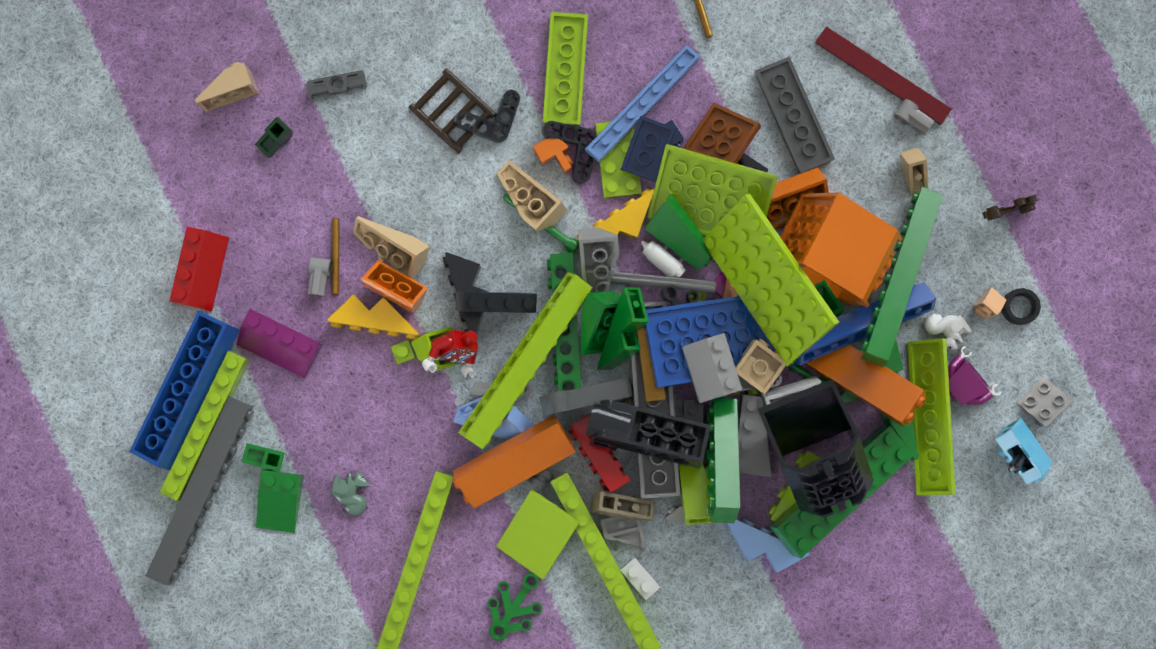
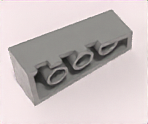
M741 395L738 412L739 473L771 477L767 432L758 408L764 406L763 397Z

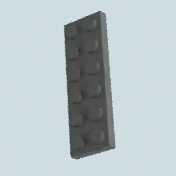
M790 56L755 70V76L798 173L801 174L834 161V155Z

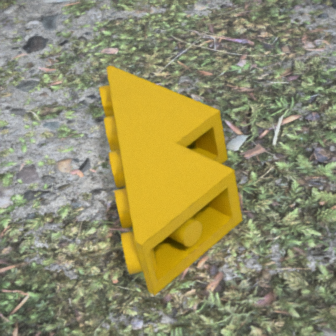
M646 189L640 194V198L629 200L624 204L626 207L620 211L615 209L609 214V218L604 221L603 219L598 220L593 224V227L616 235L622 234L637 240L654 189Z
M353 294L327 319L331 323L330 326L335 328H342V325L350 326V330L361 331V328L368 329L369 333L380 334V331H385L388 336L393 337L404 334L406 338L413 340L421 336L384 297L369 310Z

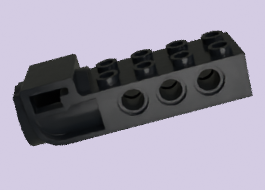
M601 400L600 403H593L586 436L591 437L590 445L614 451L619 448L699 469L703 463L711 425L617 401Z

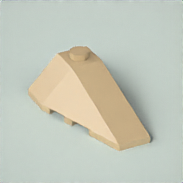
M510 160L496 173L523 221L536 231L555 225L567 212L562 201Z
M359 216L356 217L353 233L368 249L374 248L379 255V261L383 262L385 260L392 268L415 279L427 260L430 246L411 235Z

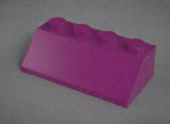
M249 309L240 327L236 344L303 378H306L322 346L321 343L252 309Z

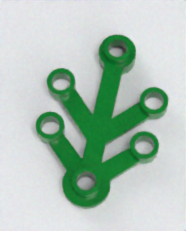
M534 573L525 575L523 579L524 585L512 604L509 594L510 584L507 581L499 583L498 589L502 594L505 615L501 620L498 611L499 600L495 597L490 598L487 605L491 609L493 624L489 628V634L492 639L501 641L510 632L528 631L531 629L532 622L529 619H523L521 623L509 625L508 623L513 617L532 613L540 614L543 607L539 602L519 608L530 589L537 587L539 583L537 575ZM529 577L534 578V584H528L527 579ZM506 583L508 586L507 590H502L500 585ZM496 600L497 606H490V601ZM539 605L540 611L535 612L533 606ZM524 621L529 622V628H524L522 623ZM497 627H501L503 629V632L501 634H497L495 632V629Z

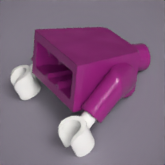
M964 346L959 349L958 355L948 365L950 402L956 398L961 405H982L993 396L1000 395L1001 391L995 393L994 387L997 384L989 386L969 360L966 359L971 356L972 352L965 355L963 353Z

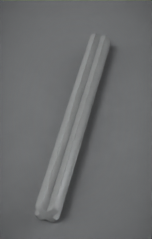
M614 272L610 282L660 288L671 285L681 290L713 293L716 291L717 285L715 281L621 272Z

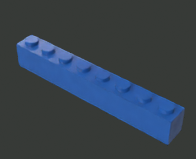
M924 282L913 285L901 323L934 310L937 298ZM877 300L869 304L868 308L861 306L857 310L846 312L842 316L837 317L840 323L796 360L799 365L867 338L866 330L874 320V317H872L875 306L879 305L880 301Z

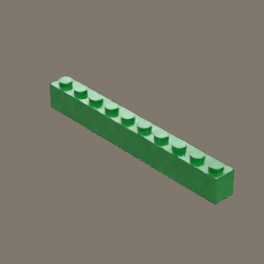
M921 187L918 193L914 192L910 202L913 205L906 213L907 223L903 224L900 230L902 241L897 242L894 251L897 252L891 260L890 273L887 272L883 283L886 284L884 290L881 289L877 300L880 302L873 310V323H870L866 330L868 338L863 341L860 351L863 352L861 359L880 367H884L889 361L943 195Z

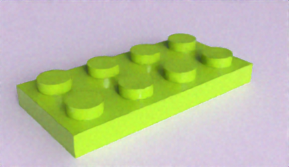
M611 122L595 123L596 135L598 136ZM634 128L600 162L604 199L640 195L642 193L640 177L620 170L632 140Z

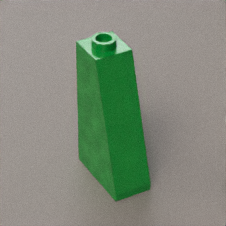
M670 194L644 229L699 271L703 265L707 267L713 258L703 241L704 236L674 196Z

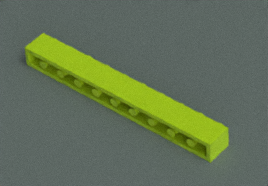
M569 272L565 275L458 433L477 447L483 449L490 443L491 436L495 430L500 428L506 414L513 409V404L517 398L524 393L527 383L534 378L538 367L545 362L549 351L556 346L557 339L561 333L566 331L572 317L577 315L579 307L592 289L579 276Z
M440 471L435 472L377 649L400 648L453 487L452 479H454V476Z
M568 472L552 480L551 484L567 514L580 522L576 531L639 648H661Z

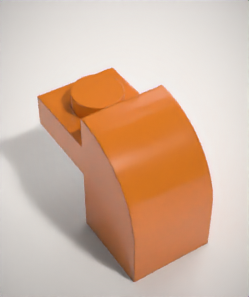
M548 138L533 146V151L542 166L556 159L564 174L572 171L571 165L573 163L568 154L564 155L569 151V147L562 140Z

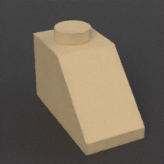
M919 148L901 152V169L909 194L918 193L921 187L928 189L926 157Z

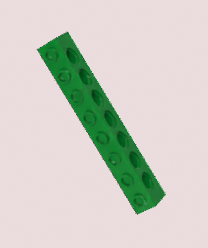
M573 253L550 254V259H547V271H551V278H548V290H552V294L563 280V278H558L555 275L557 270L563 269L566 271V274L568 272L574 274ZM577 315L572 317L568 323L570 333L566 336L560 335L557 339L555 346L556 354H552L553 366H557V373H554V385H558L559 391H563L562 387L565 383H571L574 389L582 388ZM569 345L571 352L568 355L562 354L560 352L561 346ZM564 364H570L573 369L571 373L564 374L561 371V367Z

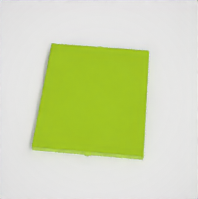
M531 489L496 547L544 580L580 522L560 509L556 504H553Z

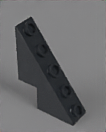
M448 252L445 253V257H442L445 268L449 267L451 274L448 275L450 285L455 286L456 291L489 292L474 286L481 268L479 263ZM453 293L456 302V293ZM459 311L462 323L466 322L467 329L464 331L472 330L477 334L484 312Z

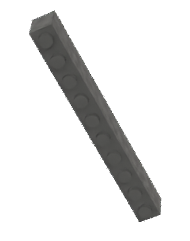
M228 396L145 575L146 577L166 586L177 581L180 574L178 569L187 560L188 554L186 552L188 547H192L196 540L194 534L197 528L200 529L204 523L205 518H203L206 510L210 509L213 503L211 499L213 493H217L221 486L219 480L222 474L225 475L229 469V464L227 463L230 456L233 457L237 451L236 443L245 434L246 429L244 426L247 421L252 419L254 414L252 409L254 406Z

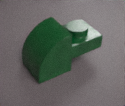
M276 117L264 130V135L255 145L267 158H271L283 144L285 145L290 140L293 131L280 117Z

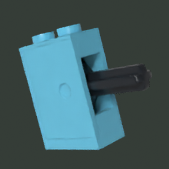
M1022 418L1005 426L995 438L1002 448L998 450L999 456L1007 455L1006 462L1010 466L1008 468L1009 472L1014 475L1019 473L1026 484L1033 481L1034 483L1040 482L1045 478L1044 475L1050 471L1049 467L1053 462Z

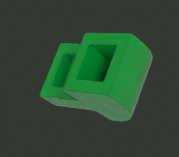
M246 443L242 463L280 472L285 452Z

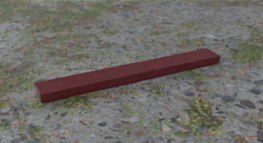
M827 26L815 43L902 101L908 99L918 106V110L937 124L941 125L952 110V108Z

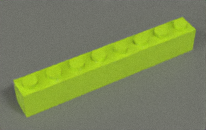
M231 351L227 352L159 493L176 501L181 500L228 396L233 397L250 362L249 359Z

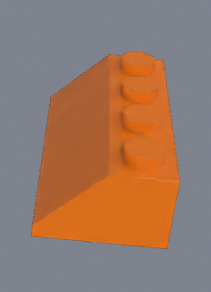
M818 167L776 183L767 214V219L775 230L786 226L802 194L829 193L827 179Z

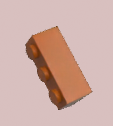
M379 260L361 279L364 287L413 314L422 304L428 287Z

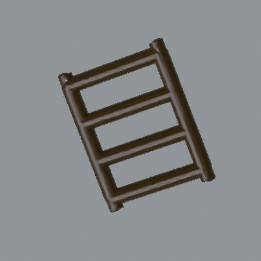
M445 68L442 72L443 75L415 104L412 103L408 108L459 154L462 150L461 147L474 134L465 132L455 142L448 134L456 126L454 122L456 115L443 129L434 121L462 92L470 101L457 114L463 111L470 112L475 105L484 112L480 117L487 120L490 117H495L496 113L458 77ZM450 80L456 86L455 90L428 117L421 108ZM483 122L477 123V130L484 124Z

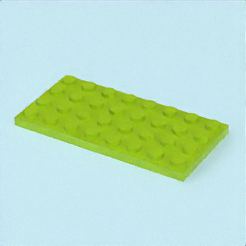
M751 194L744 195L703 238L710 254L779 356L784 359L786 366L793 364L840 323Z

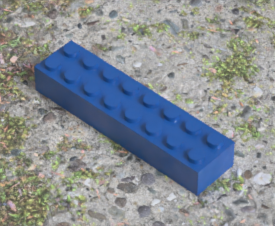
M197 312L129 451L130 453L159 468L171 470L215 376L240 331L239 329L203 312Z

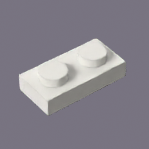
M633 558L620 570L645 600L661 588L636 558Z

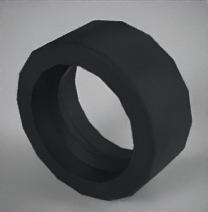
M1019 288L1012 290L1004 297L1006 302L1001 311L1004 318L1011 324L1025 325L1038 317L1041 304L1038 296L1033 291ZM1016 296H1025L1031 302V312L1025 318L1014 316L1010 310V302Z

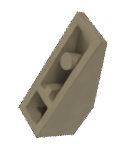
M599 491L592 494L590 514L653 521L655 501Z

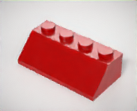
M186 228L169 302L213 311L229 237L202 229Z

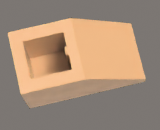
M989 288L972 307L976 309L975 313L979 317L988 319L1000 313L1006 299L995 289Z

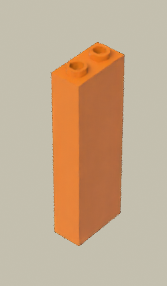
M851 345L805 363L806 367L827 380L833 379L836 386L902 427L906 423L910 424L915 417V410L918 407L921 408L926 401V394L923 389L885 366L880 367L861 359L862 352Z
M554 414L453 470L454 479H452V482L457 490L461 489L463 492L462 497L467 504L470 503L475 509L574 454L576 451L572 441Z

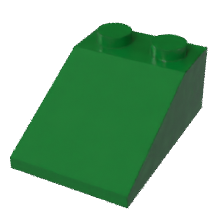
M616 292L588 293L581 309V354L602 353L620 299V295Z
M272 470L261 471L256 528L295 533L304 475Z

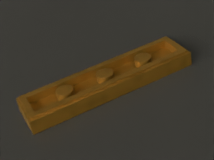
M645 326L637 331V336L641 348L639 352L646 402L666 400L664 387L656 388Z

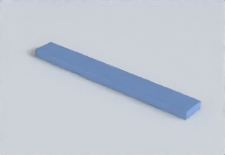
M686 45L585 148V151L600 163L637 125L640 116L644 117L699 61L700 56Z

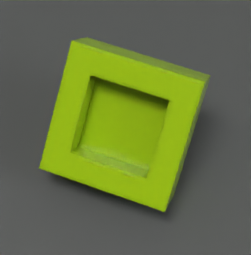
M409 340L391 346L397 365L416 358Z

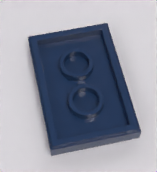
M640 116L620 170L656 183L665 146L667 144L671 145L677 129Z

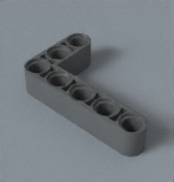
M630 377L573 390L550 393L539 397L543 416L592 406L594 402L600 403L601 400L615 401L634 395Z

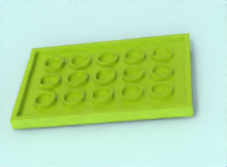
M667 144L647 218L651 219L670 194L674 196L703 235H707L746 194H751L767 217L778 175Z

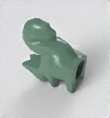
M356 472L353 479L351 478V473L347 474L346 479H340L339 475L335 474L331 495H334L338 502L345 504L344 508L349 514L358 516L365 511L367 502L363 496L356 494L357 487H369L370 484L366 482L361 472Z

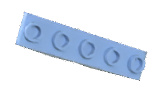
M482 397L460 406L453 422L463 425ZM513 406V409L506 414L502 420V425L499 429L495 430L493 436L509 440L534 426V424Z
M743 519V522L735 520V523H726L745 559L751 561L765 553L776 573L809 556V553H807L802 558L794 557L779 538L771 536L772 531L763 527L758 530L753 527L754 523Z

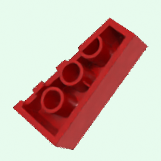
M588 414L570 425L571 430L568 433L573 441L578 440L581 447L578 449L583 457L588 456L591 463L588 465L594 474L598 473L601 477L599 483L604 491L608 489L611 493L631 480L625 474L622 465L614 456L612 450L589 444L591 437L586 436L590 418Z

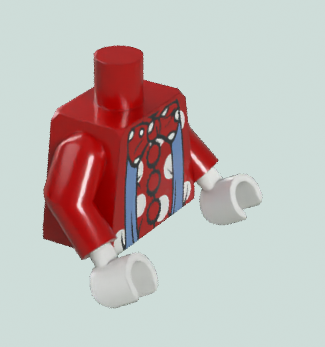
M451 330L431 341L432 348L428 354L430 357L422 362L423 368L434 373L437 369L434 360L459 364L466 362L467 364L462 366L461 372L465 378L468 372L469 376L473 378L475 371L472 368V364H475L478 351L476 333L472 330L468 332Z

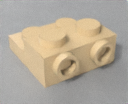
M753 339L735 368L739 377L762 394H766L786 364L776 350L773 352L768 348V343L762 339Z

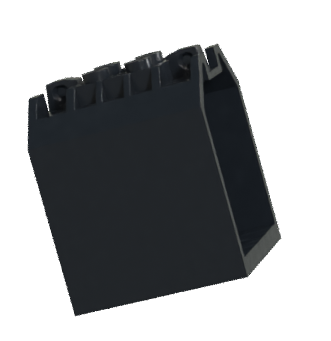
M833 379L758 408L799 510L825 518L834 514L831 508L834 505H837L841 512L847 509L845 505L847 500H850L852 506L863 502L874 479L860 435ZM847 431L851 440L847 450L833 453L801 468L785 464L782 456Z

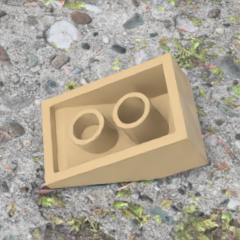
M236 62L231 64L229 68H226L195 101L207 112L258 94L259 92L252 72L244 62Z

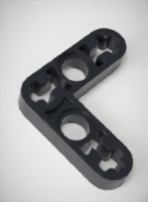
M508 90L503 94L494 122L463 111L456 115L455 125L457 128L495 143H501L508 137L520 102V95L515 90ZM512 94L515 101L511 102L509 108L503 107V105L507 106L509 99L506 97ZM502 111L509 113V121L501 120L500 113ZM466 116L467 121L472 122L475 119L473 125L469 123L462 125V121L459 118ZM478 122H483L486 125L485 132L482 133L477 130ZM501 125H507V128H502L501 134H503V136H501L498 139L497 134H495V132H497L500 129Z
M556 121L545 123L541 130L542 135L546 139H560L564 143L576 145L572 178L578 184L588 181L591 176L593 157L589 155L588 161H582L579 154L585 151V148L596 138L595 132L588 128ZM550 126H552V129H553V130L558 131V130H560V127H561L562 129H561V131H560V137H558V135H559L558 132H553V133L550 135V134H549V131L546 130V128H549ZM566 129L573 131L574 136L572 139L565 137L564 132ZM578 131L580 132L579 136H585L586 134H588V137L591 138V140L586 142L585 138L580 137L578 138V141H576L578 137ZM578 164L588 165L587 167L585 166L583 168L582 173L585 174L586 177H583L582 179H580V176L577 175V173L580 172L582 166H578Z

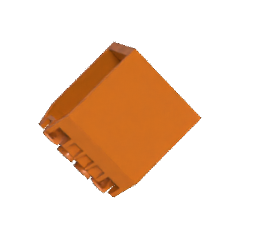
M839 192L802 194L780 236L813 285L825 280L839 302L848 306H854L857 303L865 308L869 306L867 300L871 292H876L877 288L881 286L882 278L891 266V260L894 256L893 248L896 242L902 241L898 229Z

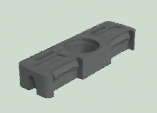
M360 70L307 81L308 94L313 99V96L328 93L329 95L346 93L348 89L362 86L366 89L365 73ZM335 80L342 82L340 89L332 88V83Z

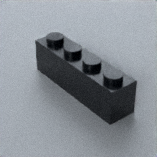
M456 291L455 310L462 312L536 313L537 294Z

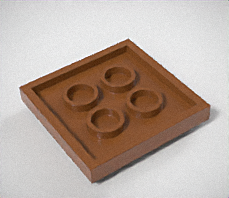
M713 102L683 149L737 164L760 130L761 125Z

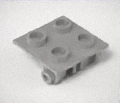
M1043 377L1017 404L1033 416L1040 427L1044 426L1047 428L1074 401Z

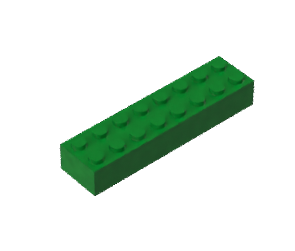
M891 426L878 427L862 442L874 479L863 502L914 456ZM850 500L845 501L847 509L841 512L837 505L831 507L834 514L824 518L799 510L795 502L769 527L794 557L802 558L860 504L852 506Z

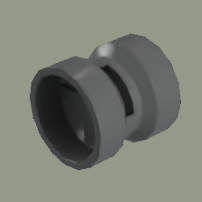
M545 469L530 477L528 481L541 491H544L547 487L546 482L551 481L554 475Z

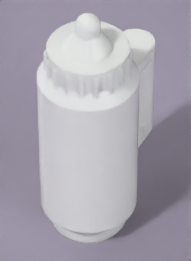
M654 241L650 243L641 242L644 248L642 253L667 277L680 278L686 271L683 268L684 265L681 264L684 259L680 257L681 259L678 261L666 251L668 246L663 248Z

